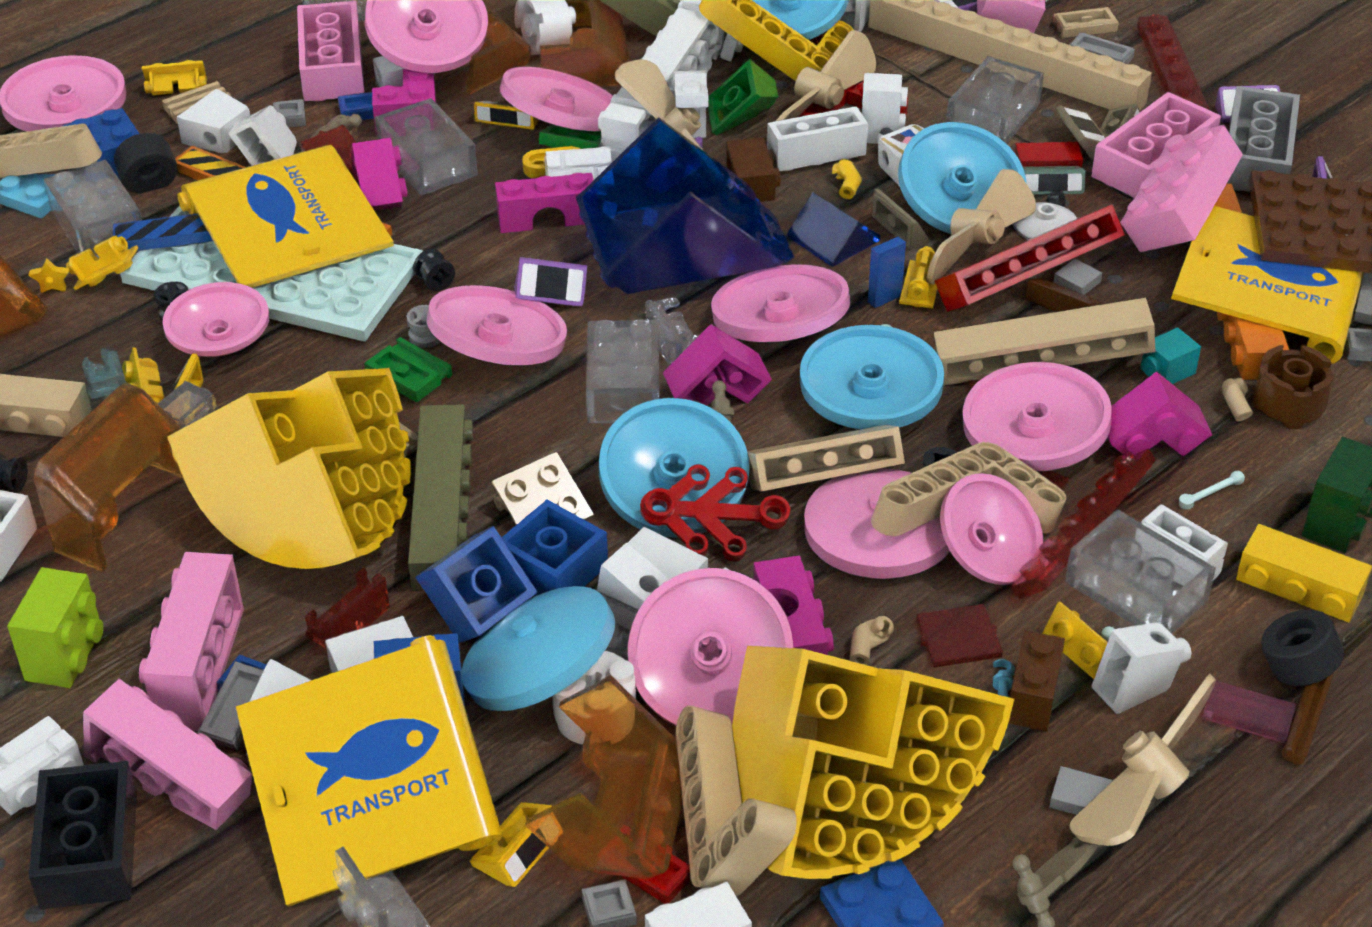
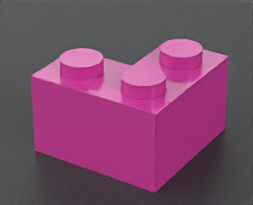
M403 69V86L394 87L386 85L380 88H372L376 137L438 133L434 73H422Z
M391 138L352 143L350 156L354 178L373 210L401 207L403 203L402 198L407 197L405 179L398 178L397 171H400L399 165H401L399 147H393Z
M712 324L663 372L674 398L687 399L706 406L715 399L712 385L715 381H723L726 384L725 391L748 404L772 380L759 353Z
M1155 372L1111 406V428L1108 439L1113 447L1132 461L1136 460L1161 440L1179 454L1185 456L1212 436L1199 405L1158 372Z

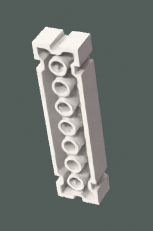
M681 0L676 12L669 16L666 26L658 32L656 40L651 46L647 47L642 58L659 67L672 93L674 71L708 72L712 66V59H717L724 45V30L705 18L699 11V4L702 0ZM623 86L617 94L612 96L606 110L602 111L599 115L598 129L601 130L602 138L599 147H610L613 172L638 177L647 164V156H652L659 146L652 136V131L660 123Z

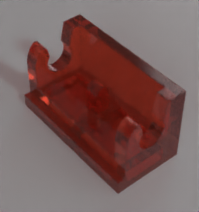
M362 568L356 573L357 586L318 619L314 609L306 614V637L327 649L325 640L368 627L390 608L386 578L377 573L372 577L371 584L367 578V570Z

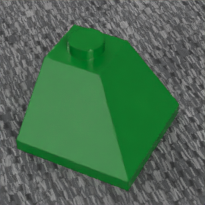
M749 59L708 96L712 133L716 136L756 117L764 109L770 108L779 97L775 79Z

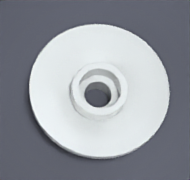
M1037 202L1035 212L1013 223V227L1021 237L1029 240L1077 219V217L1063 206L1047 202Z

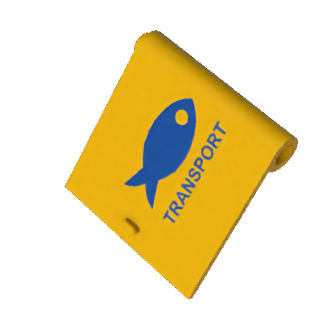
M326 145L187 183L181 186L182 192L177 194L179 205L183 212L188 211L189 214H198L236 282L251 288L394 246L391 236L332 145Z
M1214 206L1196 239L1190 244L1171 299L1309 337L1307 346L1320 351L1330 359L1331 364H1334L1340 360L1343 354L1364 272L1261 261L1254 216Z
M435 636L419 637L410 643V647L236 706L287 906L456 848L462 851L476 850L492 845L503 838L446 643L443 640H436ZM282 788L284 789L285 796H286V800H287V805H286V806H285V797H284Z

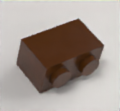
M764 137L726 141V169L737 204L775 200L776 187L781 185L779 168H774L773 150L767 149Z
M1024 630L1010 698L1014 699L1008 724L1048 732L1065 638Z

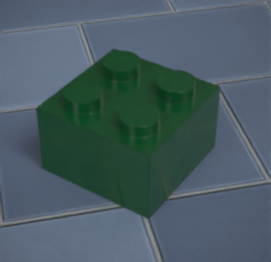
M1342 436L1316 481L1301 537L1346 553L1353 540L1358 542L1361 540L1368 520L1364 519L1365 516L1372 519V447Z

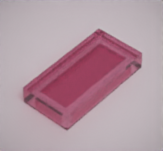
M1216 681L1207 700L1202 719L1285 743L1296 704Z

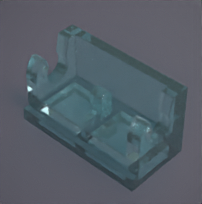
M111 346L101 349V359L104 362V366L98 363L95 367L94 363L89 361L87 357L83 358L82 368L88 385L86 389L91 399L128 389L117 350Z

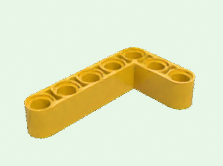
M702 0L699 4V11L705 18L794 81H796L799 73L806 67L821 71L848 33L853 30L849 24L839 20L833 27L827 30L816 46L753 0Z

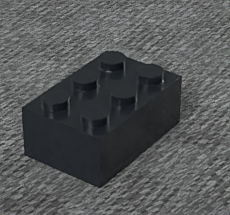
M128 761L39 770L29 880L40 910L131 899L137 791Z

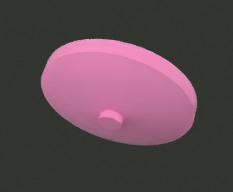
M367 0L365 28L371 43L387 60L411 71L439 73L459 68L478 54L486 39L488 16L482 0Z
M60 56L32 63L11 75L0 89V105L5 119L16 128L27 132L61 127L62 125L72 123L76 119H86L100 115L107 110L120 109L125 102L127 93L123 75L113 64L89 56Z
M516 67L509 69L503 74L500 85L502 96L514 107L528 115L553 125L583 131H601L598 129L599 115L609 106L613 96L601 87L579 77L538 67Z
M780 265L755 270L729 281L715 293L711 302V309L716 327L731 337L753 342H778L809 336L835 324L848 311L850 295L847 281L840 274L832 270L812 265Z
M459 286L439 292L429 303L427 325L432 334L448 347L467 356L497 364L533 365L557 357L564 348L567 327L560 315L542 302L517 299L515 291L490 286Z
M1048 362L1015 364L990 373L977 382L970 390L963 405L964 432L972 446L981 442L996 444L1035 471L1060 469L1086 459L1103 445L1111 428V402L1105 389L1094 378L1078 369Z
M879 468L834 477L815 490L805 507L804 530L809 546L823 561L849 574L879 579L910 576L931 568L943 560L950 552L942 533L940 516L899 536L884 535L872 526L871 518L882 487L911 474L910 472Z
M703 568L688 571L669 579L647 597L638 610L631 626L628 640V661L634 666L635 685L642 698L658 716L668 723L676 726L683 708L687 705H692L727 715L732 724L747 645L793 648V639L788 619L782 607L765 587L748 576L735 571Z

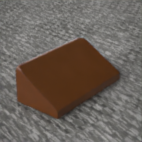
M1043 278L1030 279L1027 284L1025 300L1055 312L1102 305V301Z

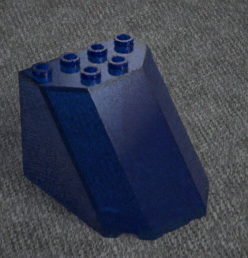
M660 117L576 197L580 209L579 216L585 223L587 229L586 236L592 243L594 249L593 256L599 263L602 280L609 287H618L627 294L777 267L795 258L777 218L769 208H766L756 198V193L751 187Z

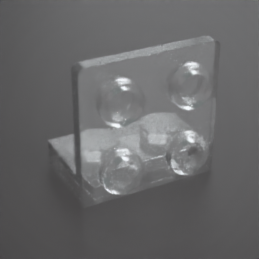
M344 847L335 850L338 868L333 870V876L340 891L343 893L342 896L338 897V902L349 922L356 920L360 927H431L393 871L366 880Z

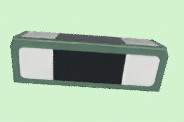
M1079 166L1023 167L1026 183L1033 194H1050L1056 191H1063L1064 194H1082L1085 191V170Z

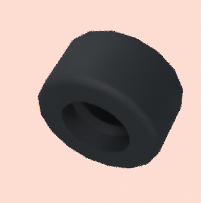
M141 133L129 137L117 147L113 157L122 184L129 191L136 194L167 187L175 179L178 171L176 159L168 142L163 137L154 133Z
M1312 609L1298 610L1283 615L1267 627L1261 639L1262 651L1273 675L1280 682L1291 686H1306L1320 682L1335 672L1341 665L1344 657L1343 645L1332 620L1325 613Z

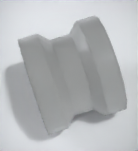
M429 305L416 306L408 311L406 315L407 324L410 327L408 331L409 341L419 348H431L441 342L432 334L427 325Z

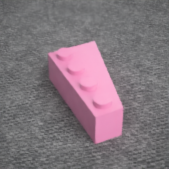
M118 679L83 711L84 757L94 763L100 758L109 762L128 761L132 775L136 776L141 782L143 790L155 797L163 792L168 794L173 807L207 826L217 830L250 796L252 773L244 762L236 757L230 758L217 749L214 742L208 736L202 733L196 734L185 726L174 712L170 710L164 711L151 702L148 695L142 689L136 686L130 687L121 679Z

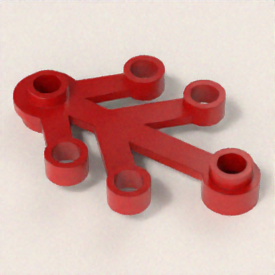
M700 464L693 465L688 469L687 475L669 490L663 488L653 489L643 496L640 503L641 515L648 523L655 526L666 525L685 544L684 547L705 556L708 549V539L701 533H695L681 517L695 518L723 546L724 557L733 562L740 561L745 556L747 543L741 536L734 535L719 519L761 522L766 528L780 529L787 523L790 515L789 503L783 497L777 495L764 498L760 505L719 503L731 492L739 493L745 489L748 476L746 471L740 467L729 468L725 473V477L696 501H680L691 490H703L708 485L710 478L709 470ZM693 474H700L704 477V480L695 481L691 476ZM737 476L742 482L736 484L731 482L729 478ZM656 505L663 506L666 511L656 512L652 508ZM774 512L778 514L779 519L769 518L767 513ZM692 542H698L703 546V548L700 550H694L693 548H691L690 544ZM736 544L741 548V551L732 552L728 546Z

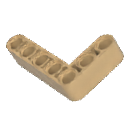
M86 124L0 135V178L88 166L101 157L102 151Z
M981 442L886 484L882 487L871 518V524L878 532L884 535H902L939 517L941 505L947 491L960 479L972 474H990L1008 481L1023 493L1038 516L1042 533L1046 534L1054 530L1065 504L1066 494L1058 486L1002 447L990 442Z
M687 705L683 708L677 720L676 741L692 884L698 888L715 887L728 882L735 896H739L791 843L797 825L796 815L790 808L753 798H748L741 803L730 718L724 714Z

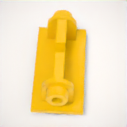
M186 60L170 64L155 63L149 66H142L145 78V93H151L152 96L172 94L173 84L177 83L180 93L207 85V75L203 60Z
M112 236L94 246L93 249L99 256L98 258L90 248L70 257L69 262L66 263V268H69L70 274H75L79 278L74 289L77 290L87 284L93 287L104 280L106 275L112 272L120 274L127 270L133 264L131 259L138 250V246L127 249L128 243L124 237Z
M925 246L919 249L916 254V261L910 260L899 304L933 308L938 289L936 284L933 285L926 282L930 263L935 254L933 248Z
M133 347L129 361H124L122 364L121 381L126 382L127 386L125 402L131 406L133 420H137L140 410L159 413L165 405V398L162 386H159L161 380L157 363L150 358H138L137 349Z
M1058 602L1042 634L1065 638L1063 653L1094 679L1108 642L1081 620L1078 612L1071 611L1062 602Z

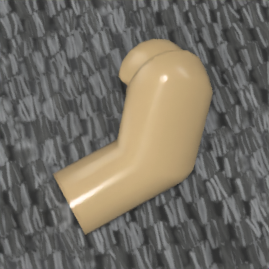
M1229 378L1222 384V394L1236 421H1243L1253 414L1245 398L1248 386L1242 378Z
M878 616L875 619L860 624L854 629L849 661L864 665L869 664L870 650L887 641L889 635L893 633L894 625L888 617Z

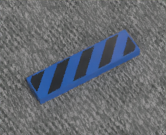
M198 214L113 224V236L124 237L128 243L127 249L137 245V251L213 241Z

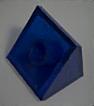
M814 192L788 230V237L832 267L879 242L881 235Z

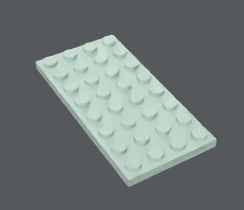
M179 206L170 217L190 214L188 211L183 212ZM214 241L140 250L131 259L133 264L127 270L120 273L122 283L154 291L158 286L171 281L184 283L188 286V290L215 282L237 283ZM394 244V246L257 286L253 289L265 298L269 309V319L365 342L414 276V261L423 250Z

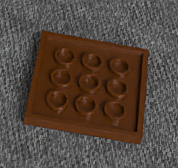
M1251 170L1248 183L1261 261L1372 273V182L1344 181L1339 178L1310 177L1306 174L1291 175L1277 173L1272 170Z

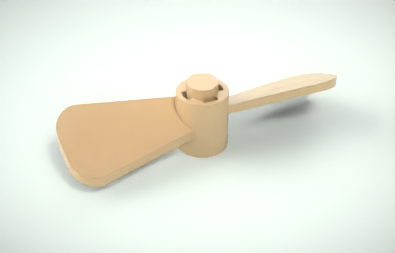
M856 30L850 31L821 71L810 67L804 68L799 73L794 88L796 96L801 97V99L785 110L776 121L797 118L812 103L831 109L841 102L845 89L864 80V73H874L876 58L867 36Z
M639 59L620 65L615 71L617 82L660 123L652 131L655 141L670 154L675 153L686 144L719 192L728 200L732 193L727 180L692 137L701 127L699 113L694 108H676L675 97L659 67L654 63Z
M1002 169L976 209L959 208L954 212L950 225L952 236L943 241L936 250L926 277L928 284L934 285V280L941 278L972 243L995 244L1002 237L1005 227L1035 212L1036 202L1034 195L1018 172L1011 169Z
M1211 673L1205 678L1162 739L1154 731L1147 734L1139 731L1125 742L1123 749L1126 752L1123 754L1122 760L1128 767L1070 822V830L1079 840L1105 846L1118 845L1128 841L1136 834L1153 796L1156 799L1164 798L1175 791L1186 780L1189 770L1171 749L1190 728L1204 708L1216 683V679Z

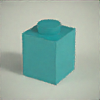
M1177 327L1155 337V352L1143 354L1140 369L1149 377L1158 372L1171 384H1174L1196 374L1201 346Z

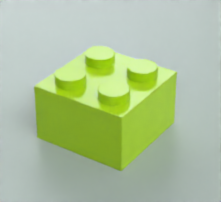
M41 567L8 623L7 628L25 681L71 688L78 673L84 671L92 647L100 641L103 634V621L99 619L96 608V596L91 590L87 574Z

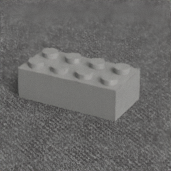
M1237 86L1228 132L1243 155L1227 184L1232 183L1234 191L1250 192L1248 180L1251 170H1272L1277 173L1290 174L1300 95Z

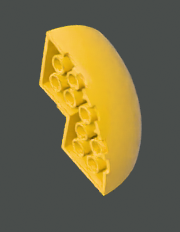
M389 368L329 371L294 390L247 393L167 436L172 449V456L178 464L184 481L197 505L209 521L236 546L272 564L300 569L324 568L369 554L379 548L380 543L384 539L392 536L395 531L392 528L394 522L402 518L406 507L407 499L403 496V487L410 483L411 464L408 458H404V450L406 449V443L409 442L408 432L400 429L397 413L403 411Z
M747 645L732 723L741 803L748 798H753L790 808L795 812L797 824L791 843L767 868L783 876L805 879H829L837 875L868 872L870 867L880 865L886 861L894 862L919 848V842L928 837L934 830L941 831L955 818L963 808L961 802L972 787H979L984 780L985 775L982 774V771L992 751H998L1008 726L1014 699L906 670L875 668L806 649Z

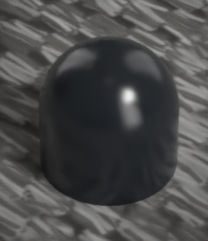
M1063 191L1052 192L1047 196V203L1065 206L1066 200Z

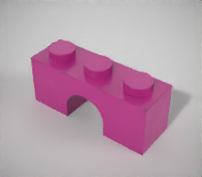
M573 173L564 176H541L534 179H510L504 182H495L497 215L501 233L533 230L534 215L539 210L547 207L557 208L563 212L566 227L598 223L597 192L592 173Z
M793 556L754 562L753 580L765 587L782 607L790 625L793 648L806 649L828 655V652H832L834 650L832 632L829 627L824 628L823 626L824 612L820 599H814L813 576L810 570L805 571L801 557Z

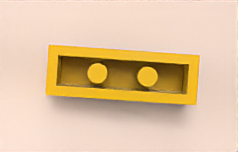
M1258 524L1242 552L1236 580L1350 623L1364 595L1372 565Z

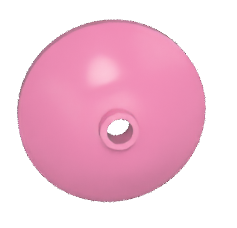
M233 282L209 283L192 288L174 299L164 313L163 328L168 341L175 348L185 353L197 354L200 357L226 356L243 350L263 334L269 322V309L265 298L249 286Z
M972 474L960 479L947 491L941 505V529L949 550L964 569L980 580L997 585L1013 584L1033 572L1042 555L1043 534L1037 514L1020 490L1000 477L990 474Z

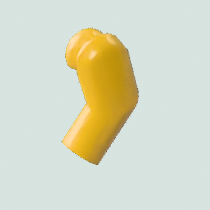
M847 159L840 160L839 163L833 165L832 174L837 173L835 178L838 180L844 179L839 193L842 198L849 200L854 197L862 182V178L851 161Z

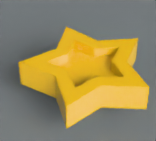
M46 258L42 267L29 271V276L39 282L41 293L50 289L65 292L66 284L64 278L68 275L69 268L56 267Z

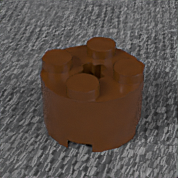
M1279 345L1268 350L1262 357L1253 404L1255 409L1282 422L1286 428L1300 429L1304 423H1310L1320 418L1326 411L1335 374L1330 369V359L1320 351L1308 346H1301L1300 351L1283 350L1284 345Z

